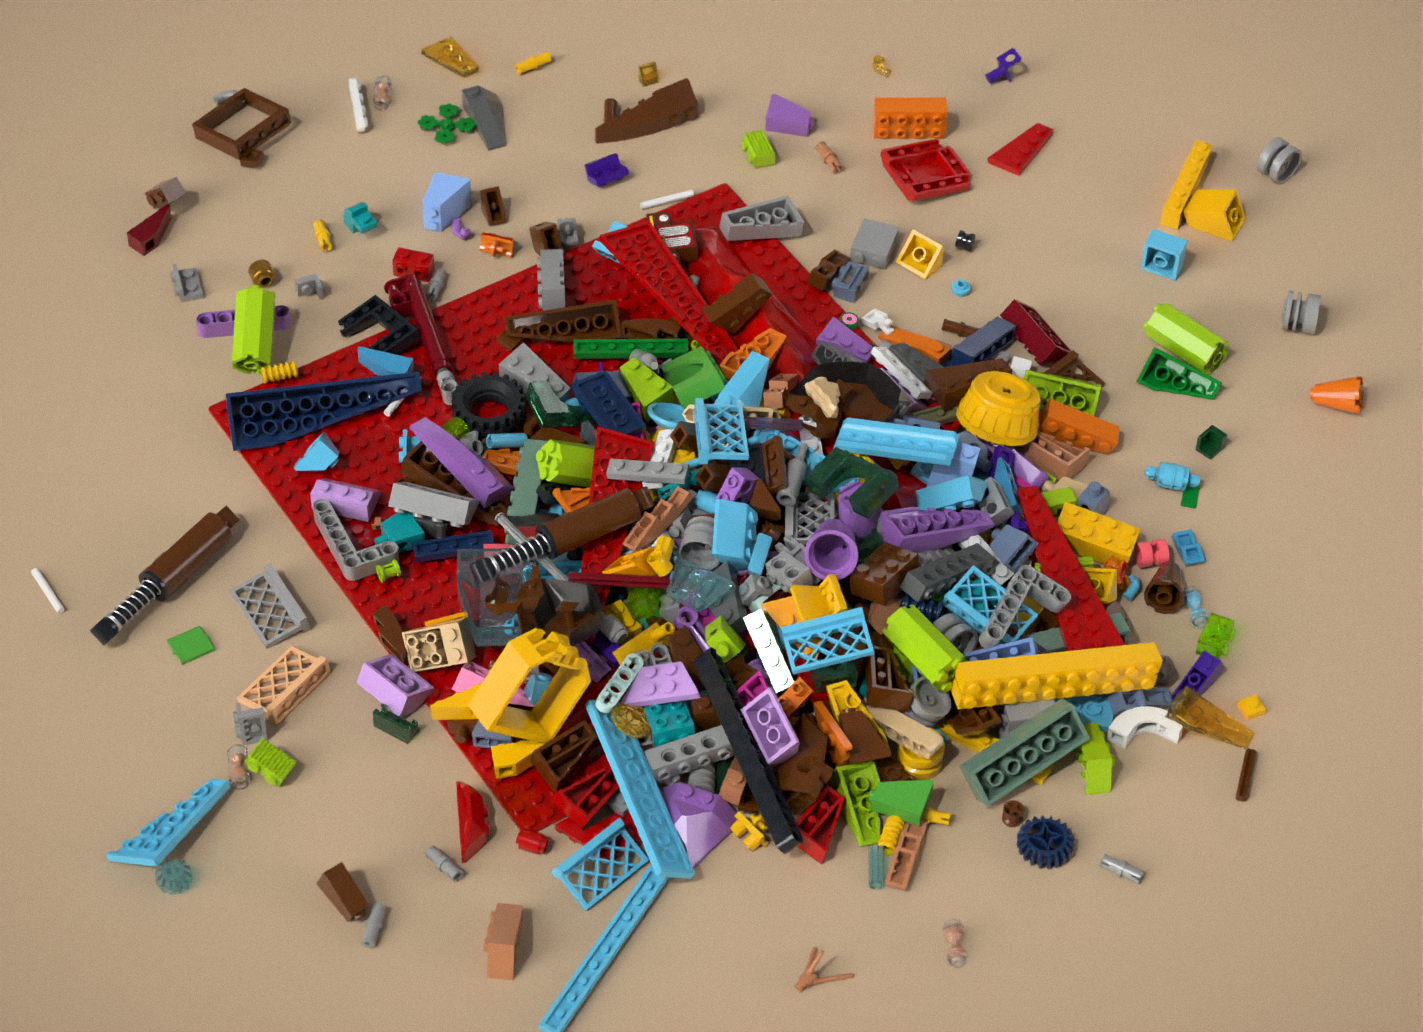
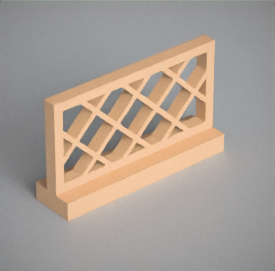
M291 646L237 697L238 702L252 709L262 708V703L272 702L266 708L263 707L264 715L269 717L270 722L277 725L331 673L327 659L322 656L317 659ZM293 654L299 657L297 660L287 661ZM312 663L308 668L303 669L302 664ZM297 665L300 667L298 670L288 671V667ZM285 668V672L274 674L277 669ZM299 676L295 681L289 682V677ZM286 678L285 683L275 684L274 680ZM271 681L272 685L260 687L263 682ZM285 689L281 694L276 695L275 690ZM272 691L271 696L261 697V693ZM258 694L256 699H247L250 695Z

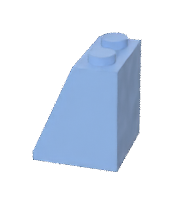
M434 173L422 202L424 229L442 232L452 223L453 219L459 218L471 207L470 178Z
M958 442L950 466L933 464L927 487L967 475L972 476L980 448Z

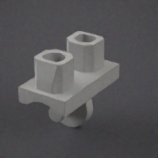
M566 217L564 220L558 218V233L563 250H571L574 248V245H578L576 218L569 219Z

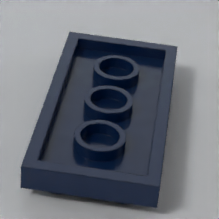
M606 370L572 383L573 391L599 427L631 436L646 431V424Z

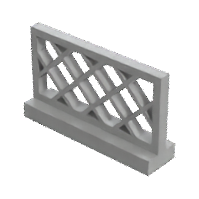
M800 492L795 505L785 506V536L787 534L791 535L799 544L806 545L814 534L810 531L811 529H817L826 520L835 519V492ZM821 499H829L826 502L821 501ZM799 500H809V501L803 503V502H801V501H799ZM813 504L818 505V507H816L815 509L810 506H812ZM824 509L829 511L826 514L821 513ZM805 510V511H807L808 513L805 514V515H803V514H801L800 512H802V511ZM813 516L818 517V519L812 520L810 518ZM803 522H805V523H807L808 525H806L805 527H803V526H801L800 524H802ZM803 534L808 536L806 538H798ZM785 543V546H786L790 551H792L793 549H791V548Z
M271 563L264 566L265 571L230 590L231 595L266 649L300 630L305 633L311 629L307 617ZM264 579L266 580L265 588L256 587L257 583ZM242 591H249L247 598L238 597L237 594ZM254 592L263 593L260 600L251 599ZM267 594L276 595L274 602L265 601ZM249 604L258 605L256 612L247 611ZM262 606L271 607L269 614L260 613ZM275 609H285L283 616L274 615ZM258 617L267 619L265 626L256 625ZM272 619L280 620L278 628L269 626ZM285 621L295 624L289 629L283 628ZM267 631L276 632L275 637L268 641L266 640Z

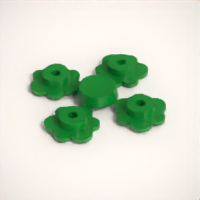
M451 103L439 107V115L444 116L446 119L438 122L434 116L423 115L418 120L422 130H432L439 124L441 131L436 132L434 139L442 144L454 141V132H451L454 126L459 131L471 132L472 128L476 126L470 117L466 119L462 117L454 123L450 118L457 116L459 107Z

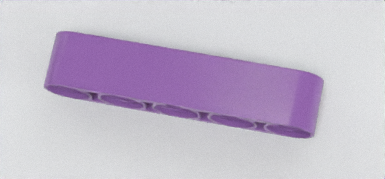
M276 305L274 331L286 330L291 325L290 310L287 306ZM235 310L206 312L196 317L198 335L202 338L234 335Z
M975 436L986 445L987 453L990 455L994 454L995 446L1000 445ZM1002 445L1014 453L1011 467L1012 473L1030 485L1037 486L1040 490L1049 476L1014 446Z

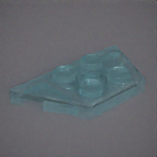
M675 555L673 559L675 567L674 571H671L670 584L668 585L666 595L680 604L701 612L735 589L736 585L734 582Z

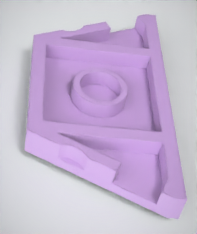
M674 662L641 667L623 697L621 706L629 708L697 699L701 695L683 663Z

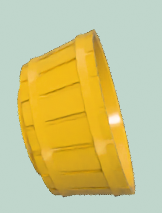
M999 371L984 372L972 381L970 388L959 403L956 415L965 429L983 440L1006 446L1025 445L1028 442H1032L1038 433L1039 408L1041 405L1040 394L1031 383L1016 375Z

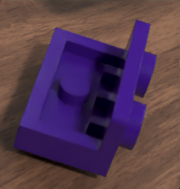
M616 153L585 164L588 181L598 187L605 186L613 180H621L624 176L629 175L628 168L620 164L618 154Z

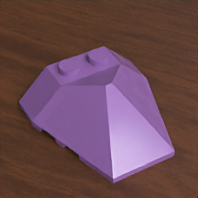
M679 782L660 788L659 791L694 869L705 859V855L711 849L714 850L725 836L727 837L731 834L730 827L737 820L734 816L737 812L720 795Z

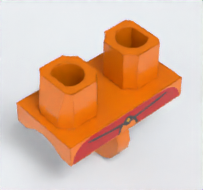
M491 232L481 233L479 251L490 253L494 257L496 255L509 258L513 256V237L498 236Z
M1112 556L1104 562L1103 566L1107 569L1117 570V589L1126 590L1130 585V578L1125 574L1128 563L1125 560L1118 562Z
M801 677L793 682L789 689L778 698L788 719L806 705L805 702L815 691Z

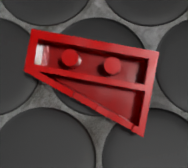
M608 765L567 788L557 791L550 800L582 829L618 790L619 785L611 766Z

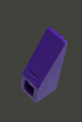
M1204 650L1171 695L1173 703L1186 711L1214 684L1225 668L1222 661Z

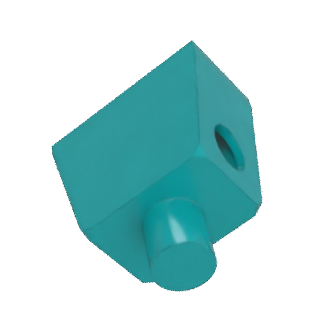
M406 511V513L398 512L381 523V536L374 538V542L377 545L386 541H393L398 545L399 553L413 550L412 542L424 541L425 532L409 511Z

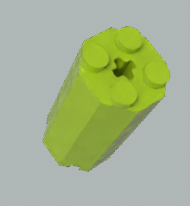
M250 285V288L239 290L236 293L232 364L233 369L245 374H250L251 370H256V374H261V367L267 368L269 365L272 366L276 293L265 290L259 285Z
M1166 302L1163 305L1158 303L1155 306L1153 315L1143 326V329L1146 330L1145 335L1207 375L1213 373L1210 371L1211 369L1215 368L1217 370L1228 355L1229 350L1226 349V346H1230L1228 341Z
M550 439L536 453L540 478L554 483L590 487L595 446Z
M909 605V609L905 606L900 607L886 621L888 627L887 629L884 627L882 630L885 638L937 691L949 692L952 689L953 680L956 678L955 673L958 663L968 661L914 605Z

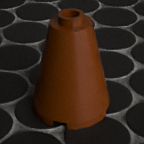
M1171 561L1164 562L1145 588V602L1148 606L1153 607L1157 613H1174L1184 603L1185 595L1180 567Z

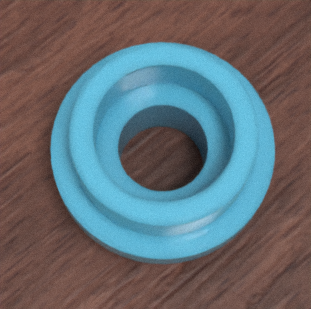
M956 280L952 283V291L956 296L964 297L970 291V284L965 280Z

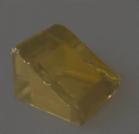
M655 61L638 66V80L643 87L659 83Z

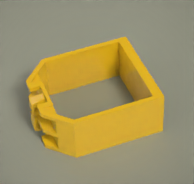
M535 628L508 642L468 704L487 731L540 743H547L555 737L591 682L586 659L579 657L578 649L570 646L569 638L566 635L552 631L546 639H543L542 637L546 632ZM544 662L561 666L532 711L507 706L532 668Z

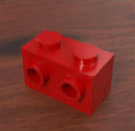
M398 247L392 259L393 276L402 277L415 274L420 277L422 282L429 283L435 270L434 254Z

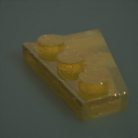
M452 37L421 49L422 55L463 78L479 72V66Z

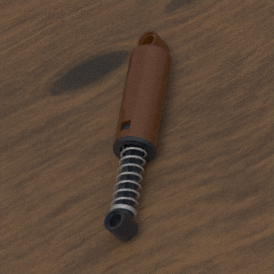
M647 486L633 492L628 488L621 489L572 512H567L551 521L538 525L536 527V538L530 537L529 541L523 540L521 544L516 543L514 548L509 546L507 551L502 549L500 554L494 553L493 556L489 555L469 564L476 583L479 584L499 576L503 570L508 571V568L511 566L515 568V565L518 563L522 565L525 560L529 562L532 557L536 559L538 554L542 556L545 554L549 559L557 558L566 552L577 549L590 541L641 518V511L655 504Z
M227 505L217 514L207 513L166 552L159 555L150 566L146 567L139 574L138 577L141 585H137L136 590H132L131 595H127L125 600H121L120 605H116L114 610L109 611L90 632L104 646L117 633H120L123 625H128L129 619H134L133 615H139V610L145 609V604L150 605L151 599L165 601L176 588H179L197 568L232 537L230 529L240 519Z

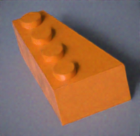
M1052 399L1039 412L1038 431L1054 436L1057 441L1063 443L1069 441L1073 443L1072 446L1081 449L1087 447L1090 448V451L1108 455L1118 444L1120 426Z

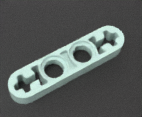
M629 654L595 701V706L600 712L610 713L633 682L644 664L639 655ZM631 663H634L635 665L631 670L629 666ZM619 674H625L629 680L622 679ZM610 687L618 688L620 693L613 692ZM608 697L610 701L605 704L604 701Z

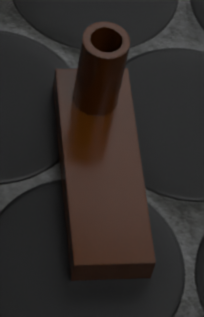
M778 435L762 443L766 487L771 495L788 487L785 464L787 465L791 459L795 458L793 454L783 449L782 438Z

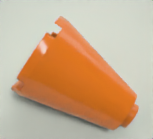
M1356 376L1315 384L1314 388L1310 390V399L1314 400V403L1360 415L1364 391L1360 388V385H1363V377Z

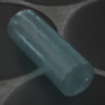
M873 845L868 849L869 887L879 890L885 886V849L880 845Z

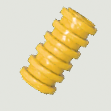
M292 360L291 363H279L278 366L273 364V367L270 365L267 368L261 367L263 382L267 384L268 381L274 382V380L280 381L281 378L285 380L286 377L289 379L291 376L297 377L298 370L296 363Z
M889 816L886 819L877 845L878 851L884 855H893L905 825L900 817Z

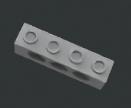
M722 725L644 751L645 758L656 782L667 780L670 777L684 774L690 770L705 767L711 763L734 756V751Z

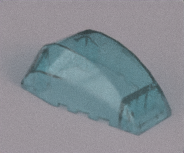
M508 548L457 549L458 600L462 612L467 617L469 631L477 647L506 646L510 640L521 635L519 626L504 627L505 622L516 614L496 615L485 605L486 595L492 593L496 584L494 580L497 577L495 576L490 580L477 584L469 567V564L489 555L493 556L494 553L500 554L502 549L507 551ZM530 558L529 562L523 561L522 565L518 563L515 565V568L511 566L508 568V571H501L499 575L500 580L511 586L507 603L516 602L521 585L527 582L532 574V566H539V562L535 558Z

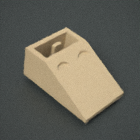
M467 617L402 632L410 669L414 672L467 663L476 657Z

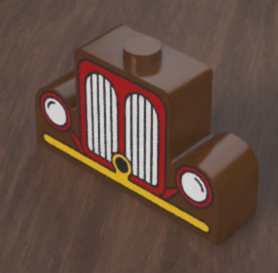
M667 212L646 214V221L652 223L679 264L680 262L698 260L700 239L699 234L695 235L692 221L672 224V216Z

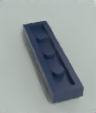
M488 530L412 542L415 562L417 563L484 552L483 544H494L492 531Z

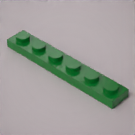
M688 339L574 340V359L630 358V354L636 349L647 351L656 358H678L688 353Z

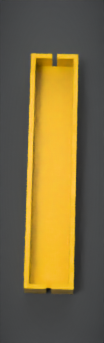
M1155 642L959 662L951 692L958 709H971L975 707H990L994 705L1123 691L1147 690L1154 688L1158 677L1157 673L1160 671L1163 660Z

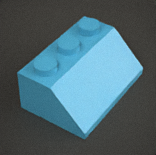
M967 475L916 490L918 508L925 511L927 508H935L936 511H944V509L957 511V508L975 506L974 503L982 501L987 483Z
M716 499L712 555L722 563L728 561L736 570L748 568L757 539L756 523L758 515L748 504L723 499Z

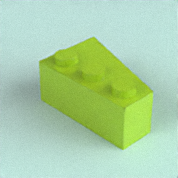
M635 357L620 367V373L628 391L631 392L633 401H640V412L645 423L651 420L647 412L649 405L659 402L675 403L672 385Z

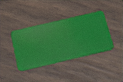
M1187 484L1182 494L1181 506L1196 508L1200 484L1197 487Z

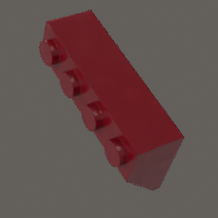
M1014 299L1000 314L1002 319L1016 325L1014 337L1025 344L1024 348L1026 351L1034 354V360L1039 365L1052 367L1071 352V349L1033 307Z

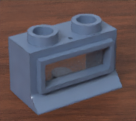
M849 261L846 266L842 265L839 271V278L835 277L832 282L833 297L854 303L856 290L861 291L863 281H868L869 265L861 266Z

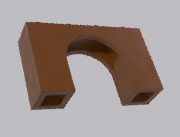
M680 421L670 434V437L678 449L698 452L695 423ZM725 459L712 460L713 463L708 462V464H704L695 477L703 490L720 491L731 470Z

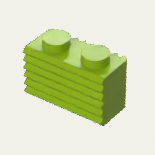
M763 129L743 134L741 147L743 151H746L747 160L754 168L775 164V151Z
M262 738L244 763L247 764V767L252 772H258L264 776L267 783L279 787L297 762L290 758L289 755L283 753L282 750L276 748L275 745L269 743L268 740Z

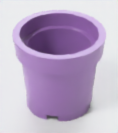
M859 481L851 482L840 491L838 497L839 515L837 519L852 528L857 547H871L876 545L878 516L880 517V513L883 511L878 491L870 483L859 484Z
M838 519L826 520L819 525L815 533L810 537L805 547L804 558L807 567L810 568L814 575L825 579L829 574H833L839 580L845 578L854 570L858 561V549L854 532L848 524L846 525Z

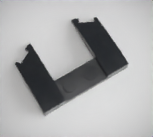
M374 295L338 320L339 325L344 326V329L340 330L342 337L361 331L376 322L390 332L368 347L373 350L397 354L422 340L418 329L377 295Z

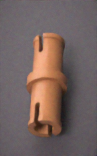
M824 141L819 142L822 148L817 144L815 149L822 156L823 162L828 164L834 174L840 173L837 168L842 171L843 165L836 158V154L828 148Z

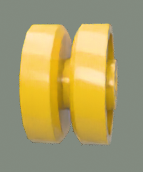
M927 727V728H929V729H931V730H933V731H935L936 733L939 734V732H937L936 730H934V729H932V728H930V727ZM945 743L929 759L923 758L899 744L897 762H900L904 766V770L917 780H929L937 776L942 769Z

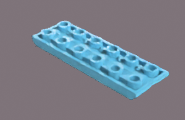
M846 418L843 421L833 449L835 451L950 466L960 435L954 431Z

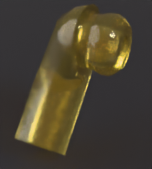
M876 55L872 60L873 70L888 77L891 70L884 66V57Z

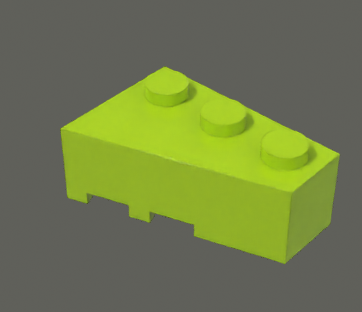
M1098 723L1083 724L1090 739L1075 748L1074 751L1077 763H1081L1084 772H1081V778L1086 779L1085 793L1086 795L1111 793L1112 767L1115 766L1114 755L1110 754L1109 743L1105 742L1104 731L1100 730Z

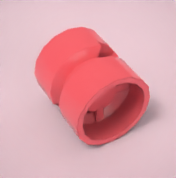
M1157 539L1152 540L1151 543L1148 541L1136 542L1135 558L1138 567H1151L1153 563L1158 566L1169 561V549L1166 540Z

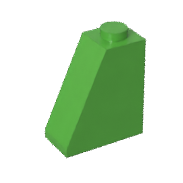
M934 781L879 782L876 790L872 789L869 796V801L872 802L871 810L887 816H897L905 822L919 826L930 799Z

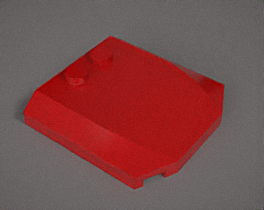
M938 139L881 150L880 156L883 167L908 201L969 190L970 171L953 148L949 146L943 147L939 144Z

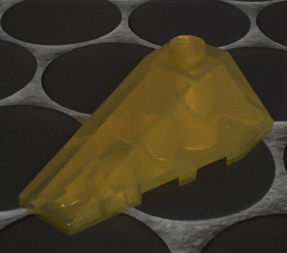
M1188 686L1175 696L1168 710L1169 716L1185 728L1243 749L1248 748L1254 735L1253 731Z

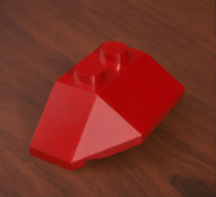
M456 781L462 863H466L486 844V835H490L489 822H485V818H488V805H483V796L469 784Z

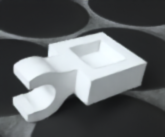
M873 309L861 318L863 325L874 330L880 327L887 335L894 331L889 326L893 323L892 320L888 319L886 313L877 309Z

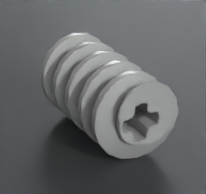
M716 762L705 767L690 770L688 785L715 793L714 773Z

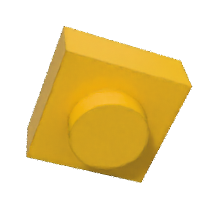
M1257 695L1238 700L1237 706L1246 720L1265 715L1266 709Z

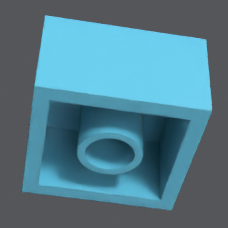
M1152 229L1145 242L1141 269L1176 281L1184 265L1188 240Z

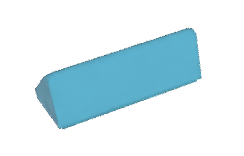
M758 534L748 566L749 576L751 574L762 575L772 543V537L766 534Z

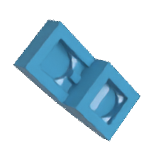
M1192 529L1172 534L1177 552L1185 566L1205 562L1199 543H1196Z

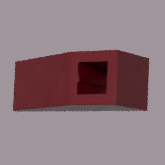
M165 205L127 232L128 245L145 256L158 247L171 220L170 205Z

